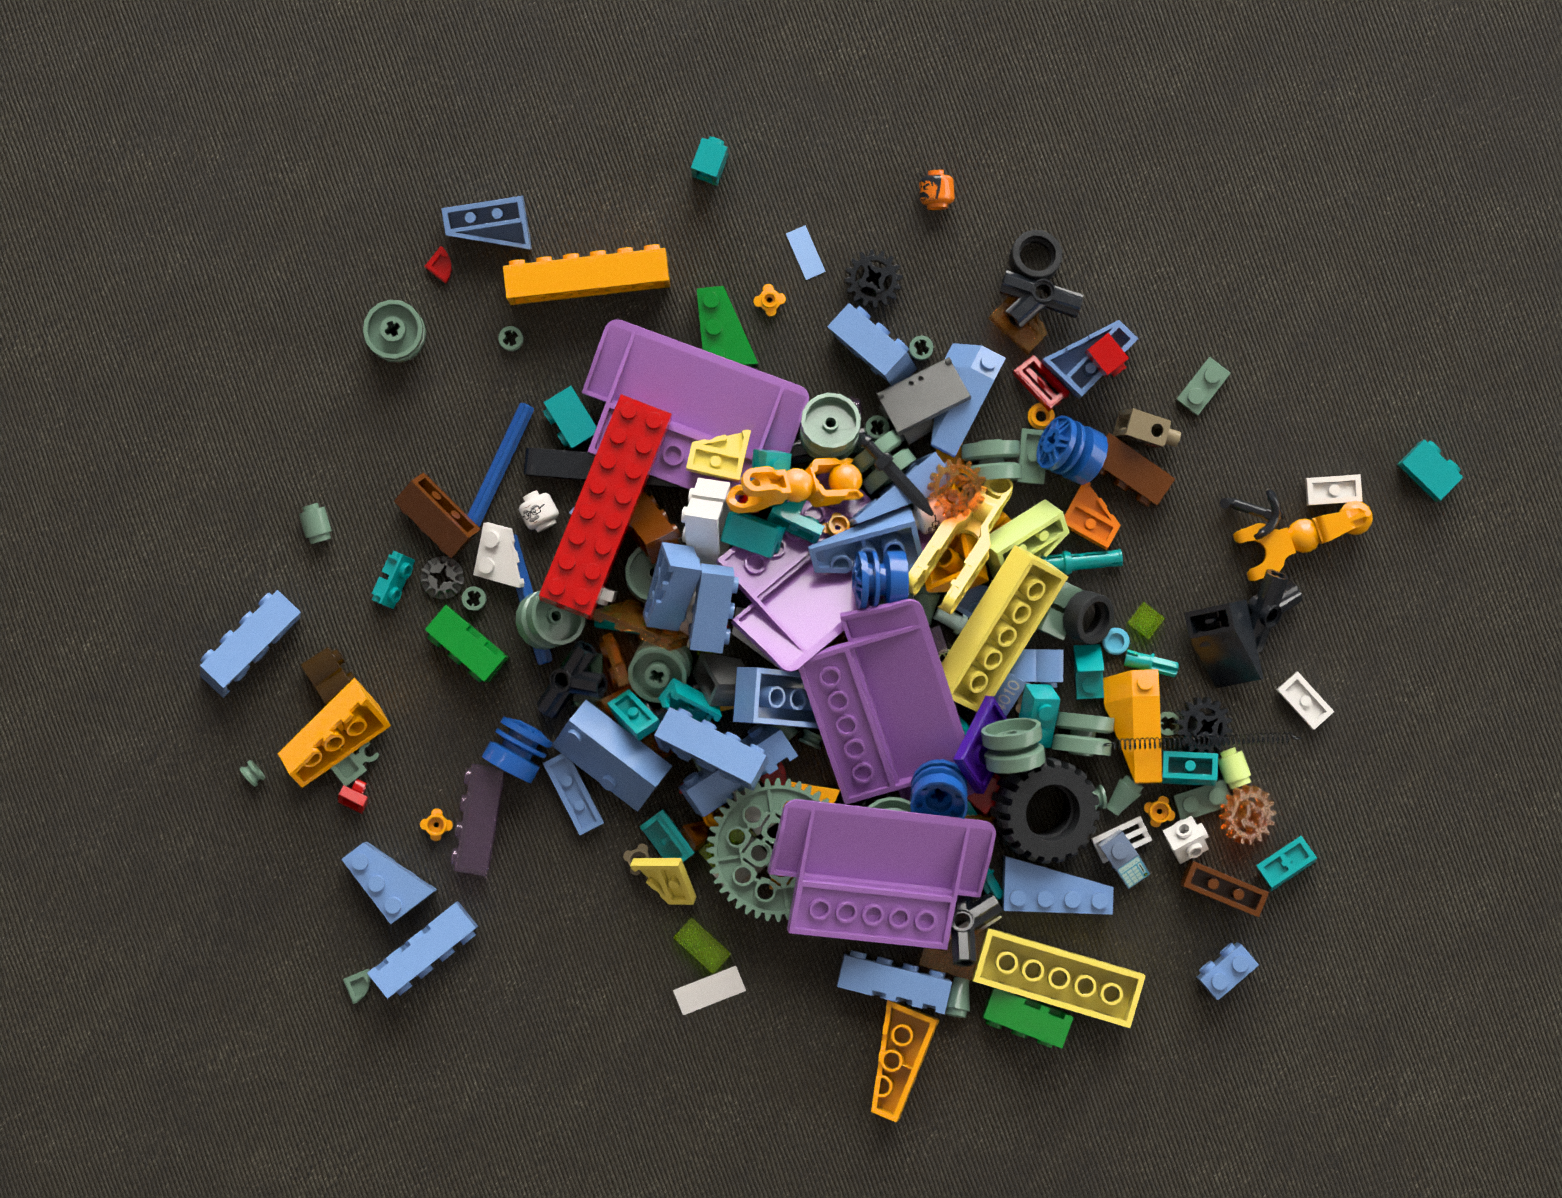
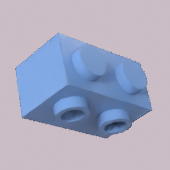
M1238 942L1234 945L1230 943L1220 951L1221 956L1214 962L1210 960L1199 970L1200 974L1196 977L1216 1000L1223 997L1259 966L1243 945Z

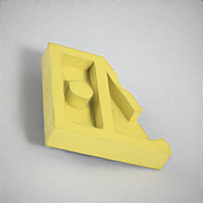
M743 430L742 433L729 436H717L712 440L704 439L692 442L686 471L739 483L751 430Z
M633 858L630 865L631 869L634 872L640 870L648 877L646 883L653 890H656L660 897L669 905L694 904L696 894L681 858Z

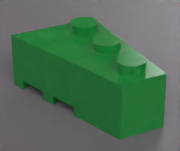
M724 286L697 288L702 349L751 368L758 367L757 359Z
M448 605L443 607L425 629L429 633L428 640L438 648L443 645L450 651L448 656L458 665L461 663L465 664L470 669L468 673L480 683L482 680L490 682L510 658Z
M991 987L981 1015L987 1019L986 1024L1001 1029L1003 1025L1012 1029L1011 1033L1025 1039L1027 1035L1037 1039V1043L1050 1048L1053 1045L1063 1048L1073 1017L1068 1012Z

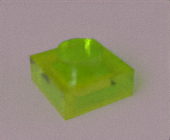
M1142 602L1127 624L1148 640L1165 618L1145 602Z

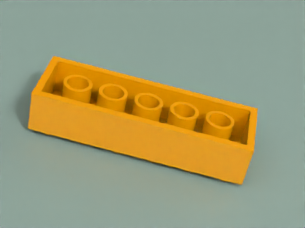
M659 244L646 245L644 250L633 251L632 247L619 248L617 253L606 254L605 250L592 251L590 256L579 257L577 253L565 254L563 259L552 260L550 256L539 257L533 263H525L523 259L509 261V265L503 266L506 298L510 305L670 287L666 249L660 248Z

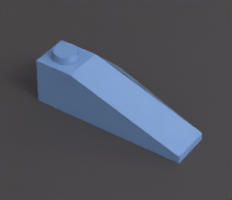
M936 452L918 458L904 470V474L920 490L925 498L935 494L937 496L942 495L951 487L949 482L955 478ZM893 482L879 492V499L871 500L849 520L850 526L906 506L912 502Z

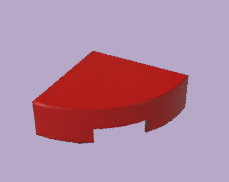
M440 246L424 267L447 284L451 276L452 264L448 253Z
M781 762L777 765L779 769L770 775L766 773L760 777L763 784L765 779H768L772 786L775 784L776 778H779L781 785H785L786 771Z

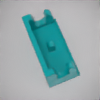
M731 511L728 512L720 541L772 558L774 552L778 553L787 527L749 513H735Z
M675 678L670 681L658 697L663 708L667 710L669 707L676 710L678 708L685 709L693 715V719L702 722V720L710 722L711 719L718 722L722 717L719 706H709L702 692Z
M664 809L639 826L662 858H681L684 862L695 853Z
M1300 836L1256 865V867L1258 868L1259 875L1266 881L1269 890L1273 891L1315 863L1317 857L1303 837Z

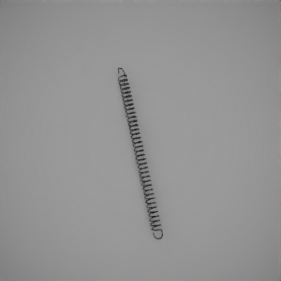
M1284 732V733L1287 735V737H1286V742H1287V744H1288V743H1289V737H1288V734H1287L1286 732ZM1250 733L1249 735H1247V737H1248V738H1247V744H1248V745H1250L1249 736L1252 735L1251 733ZM1259 733V734L1257 735V744H1258V745L1260 744L1259 735L1261 734V735H1262V744L1264 745V743H1265L1264 734H1266V735H1267V744L1269 745V734H1267V733H1264V734ZM1269 733L1272 735V744H1274V734L1277 735V744H1279V734L1282 735L1281 742L1284 744V733ZM1291 733L1294 740L1301 739V737L1293 736ZM1225 734L1224 736H1223V735H1220V736H1218V735H1215V736L1210 735V736L1208 737V746H1209V747H1210V745H1211V743H1210V737H1211V736L1213 737V746H1214V747H1215V736L1218 737V746H1220V736L1223 737V746H1225V736L1228 737V746H1230V738H1229L1230 736L1233 737L1232 743H1233V746H1235V739H1234L1235 735H1234V736H1233L1232 734H1230L1229 736H1228L1227 734ZM1247 734L1242 735V737H1243V739H1242V744H1243V745H1245L1244 736L1247 735ZM1197 735L1193 737L1194 748L1196 747L1195 738L1198 737ZM1237 735V737H1238L1237 744H1238V746H1239V745H1240V739H1239V736ZM1252 735V744H1253V745L1255 744L1254 735ZM1171 736L1170 739H1169V737H1165V739L1163 738V740H1164V748H1166V742H1165L1166 738H1168V740H1169V748H1171V742H1170L1171 738L1174 739V743H1173L1174 748H1176L1175 739L1178 738V739H1179L1178 746H1179V748H1180V747H1181V742H1180L1181 737L1179 738L1178 736H1176V737L1174 738V737ZM1181 736V737L1184 739V741H1183V746H1184V748H1185V747H1186L1185 738H1184L1183 736ZM1188 737V739H1189V741H1188V746H1189V748H1190V747H1191V742H1190V738ZM1198 737L1199 747L1201 746L1200 737ZM1203 737V746H1204V747L1206 746L1205 737ZM1117 738L1116 740L1119 741V750H1121V740L1124 741V750H1126V740H1124L1123 738L1119 740ZM1131 738V739L1129 740V749H1130V750H1131V740H1132V739L1134 740V738ZM1141 738L1144 740V749H1146V739L1149 740V749H1151V739L1154 740V749H1156V738ZM1158 738V740H1159V748H1161V742H1160L1161 738H1160V739ZM1136 739L1134 740V749H1135V750H1136ZM1141 739L1139 740V749H1141ZM1116 740L1114 743H1105L1104 746H1110L1107 744H1114V750L1116 751Z

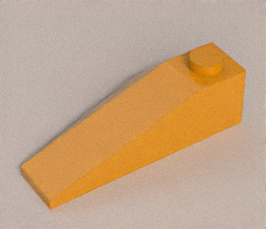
M954 478L949 482L951 487L945 493L938 496L942 503L947 501L952 517L966 511L964 501ZM962 533L954 537L925 581L927 592L949 591L951 581L957 579L963 569L964 561L978 541L973 535ZM986 565L983 566L968 590L989 581Z
M1158 669L1130 670L1103 678L1104 707L1108 716L1115 718L1113 730L1119 740L1122 738L1126 740V750H1124L1123 740H1121V748L1134 783H1162V756L1158 738H1161ZM1147 737H1148L1149 739H1150L1151 737H1153L1154 739L1156 738V741H1155V742H1156V749H1154V740H1153V739H1151V741H1150V742H1151V749H1149V740H1148V739H1146V749H1144V740L1141 739V738H1144V739L1147 738ZM1131 738L1136 739V750L1134 749L1133 739L1131 740V750L1129 749V740ZM1140 739H1141V749H1139V740H1140Z

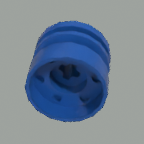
M1061 415L1054 418L1042 433L1037 447V462L1041 468L1062 475L1063 478L1077 484L1084 485L1093 480L1103 467L1108 451L1107 437L1100 431L1083 426L1080 422Z
M865 551L856 552L852 569V590L857 609L866 608L868 599L870 607L878 606L880 596L883 597L884 604L908 599L909 571L905 551H886L882 564L879 563L876 551L869 553L868 560Z
M503 716L501 723L511 729L509 732L497 728L495 732L504 739V742L500 744L490 741L482 758L528 783H532L540 768L531 760L532 756L545 758L547 754L537 749L540 744L550 749L553 742L535 727L521 720Z
M944 759L930 760L921 764L914 771L911 779V812L965 818L968 811V784L966 778L954 762Z

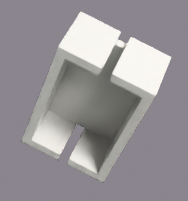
M698 478L695 488H691L689 491L688 507H683L681 522L685 523V527L683 529L682 542L686 543L687 546L694 547L697 557L700 558V565L701 563L717 565V559L730 548L731 544L720 541L728 512H731L726 503V495L730 491L729 482Z

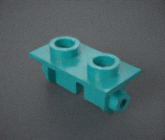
M393 551L392 555L389 554L381 571L388 574L389 577L387 580L382 577L378 578L371 593L373 594L372 600L394 609L396 603L401 598L402 589L407 578L412 574L415 560L396 551Z

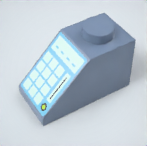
M1120 829L1097 844L1128 889L1150 875L1139 854Z

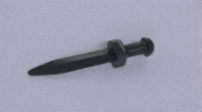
M862 436L859 440L860 448L864 447L876 460L874 462L875 467L879 471L883 470L915 506L929 516H933L934 512L925 496L892 461L894 459L893 456L887 452L883 453L871 440L872 436Z

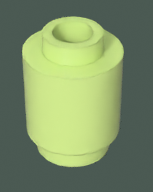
M1233 747L1220 752L1221 758L1218 759V765L1225 784H1229L1230 789H1234L1250 783L1249 776L1251 773L1242 750L1236 751V748Z

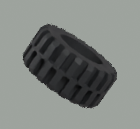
M1048 756L1045 763L1037 768L1018 773H1007L1008 776L1005 779L1000 777L997 785L1000 786L998 793L993 792L991 800L995 801V807H990L991 816L996 818V821H993L992 824L995 830L1000 833L999 839L1008 845L1009 849L1032 861L1036 860L1040 863L1049 864L1051 860L1056 863L1065 861V855L1072 858L1078 854L1077 848L1079 846L1086 847L1089 843V840H1087L1090 833L1094 835L1097 828L1093 824L1094 820H1099L1100 811L1095 810V805L1100 803L1098 795L1092 793L1095 791V786L1092 781L1087 780V775L1082 770L1075 768L1072 764ZM1054 785L1059 788L1063 796L1064 809L1062 816L1052 829L1036 834L1030 830L1027 824L1026 809L1028 802L1033 794L1042 787Z

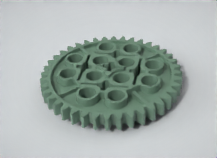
M776 778L775 784L771 786L770 781L765 779L764 787H761L759 783H757L753 791L744 787L745 795L738 791L735 792L737 801L727 799L730 806L729 809L725 807L719 808L724 814L723 817L714 816V820L719 823V826H710V830L716 833V835L707 837V840L714 843V846L706 848V851L714 854L713 857L707 859V863L716 865L710 870V874H719L714 883L719 884L723 882L724 885L720 889V893L730 892L727 901L729 902L736 898L735 908L738 909L744 904L746 906V915L754 909L756 919L763 912L765 913L766 921H769L772 914H775L777 922H780L782 914H785L787 920H789L796 877H793L789 884H786L791 877L769 874L770 877L781 884L780 886L768 877L762 876L758 879L755 868L744 861L743 858L750 861L756 867H763L764 865L769 867L773 849L765 841L767 840L774 844L775 838L768 835L767 828L772 823L780 822V818L775 814L777 813L781 816L783 806L787 801L801 799L829 802L828 798L822 801L819 800L820 791L811 795L812 786L810 785L804 791L801 790V781H798L795 787H791L790 779H787L785 785H781L780 779ZM749 807H757L760 810L761 816L758 821L749 822L745 818V811ZM768 815H770L765 824L762 826L761 834L763 835V838L761 840L756 838L749 844L747 849L744 852H742L747 843L750 841L751 833L749 832V829L751 827L753 829H756L758 826L760 827L765 818ZM740 829L744 832L745 839L741 844H733L729 840V834L732 830ZM762 845L766 848L767 855L763 860H755L751 856V850L754 846ZM741 867H745L751 872L750 879L745 883H741L735 878L736 870ZM764 883L771 885L773 888L772 896L767 899L761 898L757 893L758 887Z

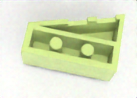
M1044 499L990 533L991 547L987 563L993 579L1014 545L1039 558L1043 555L1047 557L1070 533L1063 511Z

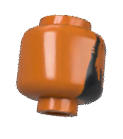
M944 170L928 171V176L920 179V202L926 205L928 210L948 209V205L954 202V180L951 176L944 175Z

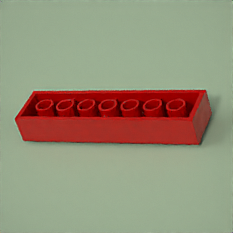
M623 394L620 395L539 593L540 601L591 620L672 421L671 413Z

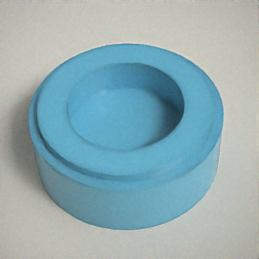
M1111 628L1108 635L1102 640L1103 648L1112 655L1122 654L1127 650L1130 643L1128 634L1121 628Z

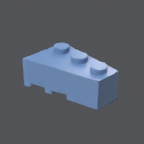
M523 196L441 208L445 234L447 236L532 249Z
M848 303L827 326L832 335L857 358H860L869 365L871 371L883 377L890 386L910 377L917 368L907 353L909 348L898 338L896 341L892 340L888 336L890 332L881 323L873 324L869 320L871 316L862 307L859 306L856 309Z
M1118 320L1043 358L1041 363L1077 399H1080L1102 376L1101 372L1085 354L1086 350L1107 333L1113 337L1124 352L1138 338Z
M668 542L661 543L643 611L647 627L679 631L681 623L685 621L688 605L702 573L700 558L697 557L693 546Z
M701 563L702 573L696 585L695 604L693 603L692 623H689L688 627L690 650L723 653L724 644L728 645L731 629L727 628L728 619H733L735 603H731L732 593L737 594L739 577H735L733 567Z
M369 842L362 843L342 858V861L390 924L397 921L437 890Z

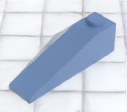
M953 343L945 359L950 357L952 364L971 395L970 400L938 415L933 421L930 446L955 458L1006 359L981 345Z
M910 507L884 513L808 547L815 573H848L854 567L856 552L865 551L867 560L869 553L876 551L880 564H882L886 551H905L908 571H910L922 553L916 523Z

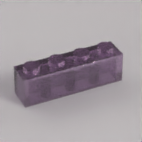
M473 763L471 768L466 769L464 784H468L467 795H462L460 802V811H464L462 822H457L455 837L459 838L458 849L453 848L451 864L455 865L454 871L481 876L489 875L506 771L499 767Z

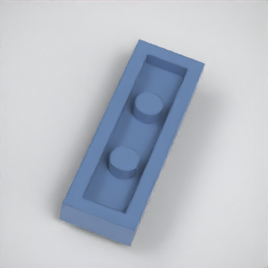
M563 754L544 762L543 765L579 835L603 824L604 821L575 764Z

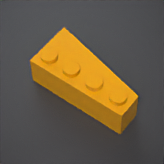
M354 678L278 755L289 775L303 788L391 725L379 704Z
M887 1000L871 1112L894 1122L899 1121L939 1019L899 1002Z

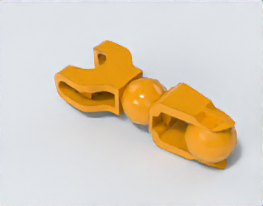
M817 458L812 461L806 470L800 468H793L788 471L785 469L775 470L770 466L750 468L742 475L741 484L734 486L728 492L726 503L730 510L735 513H749L763 510L772 505L783 504L786 499L796 503L807 499L814 507L840 504L843 500L858 501L864 496L859 491L862 485V474L852 464L854 459L851 458L841 460L837 458ZM830 473L828 484L831 490L824 489L822 484H819V480L815 475ZM735 495H747V503L737 502Z
M1350 501L1343 505L1338 513L1312 518V520L1298 519L1289 528L1274 529L1270 534L1259 540H1256L1254 535L1266 524L1257 523L1241 529L1233 534V538L1237 543L1256 541L1265 549L1263 562L1247 572L1248 580L1256 581L1264 578L1267 569L1280 571L1284 566L1285 559L1289 555L1296 553V551L1301 553L1311 552L1316 549L1319 543L1329 542L1346 532L1352 535L1366 532L1372 524L1373 516L1369 506L1365 503Z

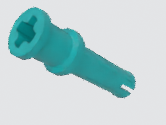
M1121 549L1071 554L1068 551H1063L1062 554L1048 555L1047 557L1043 555L1041 559L1051 563L1066 575L1075 570L1123 566Z

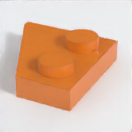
M1090 482L1080 485L1064 514L1068 529L1107 550L1121 525L1114 515L1109 513L1107 505L1094 492Z

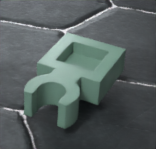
M370 741L359 748V753L355 755L353 752L331 767L344 786H348L367 771L363 763L375 761L380 754L378 752L371 757L365 754V748L371 744Z

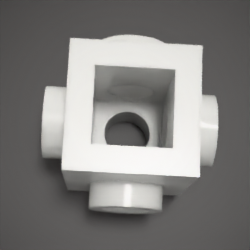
M1192 816L1179 820L1171 827L1163 830L1166 840L1180 864L1191 858H1196L1209 850L1205 841L1209 836L1203 824L1197 825Z

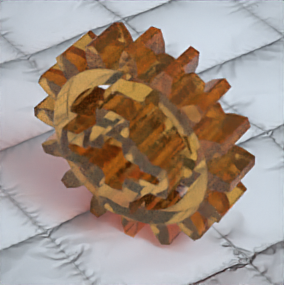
M958 458L955 464H952L951 460L947 459L945 468L938 464L936 467L937 473H931L929 478L934 482L928 483L927 489L933 492L929 494L928 499H936L937 502L933 507L934 509L944 508L942 515L945 516L950 511L954 519L957 518L959 512L964 517H967L969 509L973 512L978 510L976 503L983 504L985 498L980 494H985L987 487L981 486V484L985 482L986 478L978 477L979 467L974 470L970 468L971 461H968L966 465H962L961 458ZM959 472L966 474L968 477L961 475ZM946 475L947 484L939 488L940 480ZM953 484H956L957 487H962L960 493H958L957 489H951ZM975 489L974 497L968 502L967 493ZM946 499L954 502L955 505L947 502Z
M1243 785L1242 789H1233L1234 796H1225L1229 802L1227 805L1221 804L1220 806L1225 810L1224 814L1219 815V818L1225 820V823L1221 825V829L1227 830L1226 836L1234 839L1235 842L1253 845L1254 840L1261 842V834L1269 835L1268 825L1275 824L1270 820L1271 816L1276 815V811L1270 810V807L1274 805V801L1268 799L1269 793L1261 791L1262 788ZM1249 798H1254L1256 802L1249 800ZM1239 828L1246 829V832H1242Z

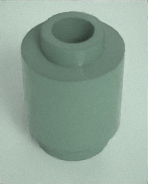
M318 503L302 507L303 513H300L299 517L305 537L309 538L310 544L331 539L330 532L332 530L325 506L319 508Z

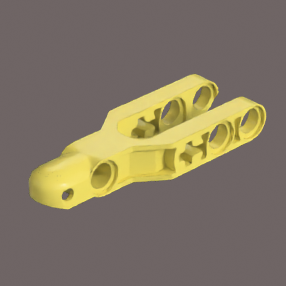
M1010 479L986 480L964 513L942 521L909 571V593L916 595L920 591L957 534L967 533L973 535L978 541L964 561L963 569L957 579L951 581L950 589L942 604L938 606L939 609L948 614H952L989 558V549L991 547L989 532L997 522L1004 506L1012 495L1013 483Z

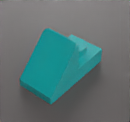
M806 500L799 503L787 502L772 508L767 520L786 526L787 532L808 542L817 543L824 525L811 516L804 517L800 515Z
M1101 644L1073 646L1076 699L1104 698V663Z
M630 689L607 703L618 724L635 736L638 741L658 729L660 725L659 719Z

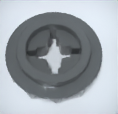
M437 556L429 560L421 571V584L425 592L434 598H451L463 586V570L459 563L450 557ZM445 566H447L446 576L450 577L449 579H452L453 582H443L440 588L437 589L438 579L431 574H440Z

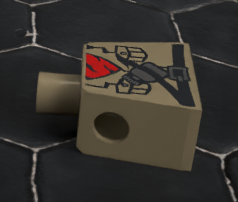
M1132 408L1119 411L1113 436L1147 447L1160 448L1164 447L1165 444L1176 447L1180 441L1181 432L1170 429V420Z

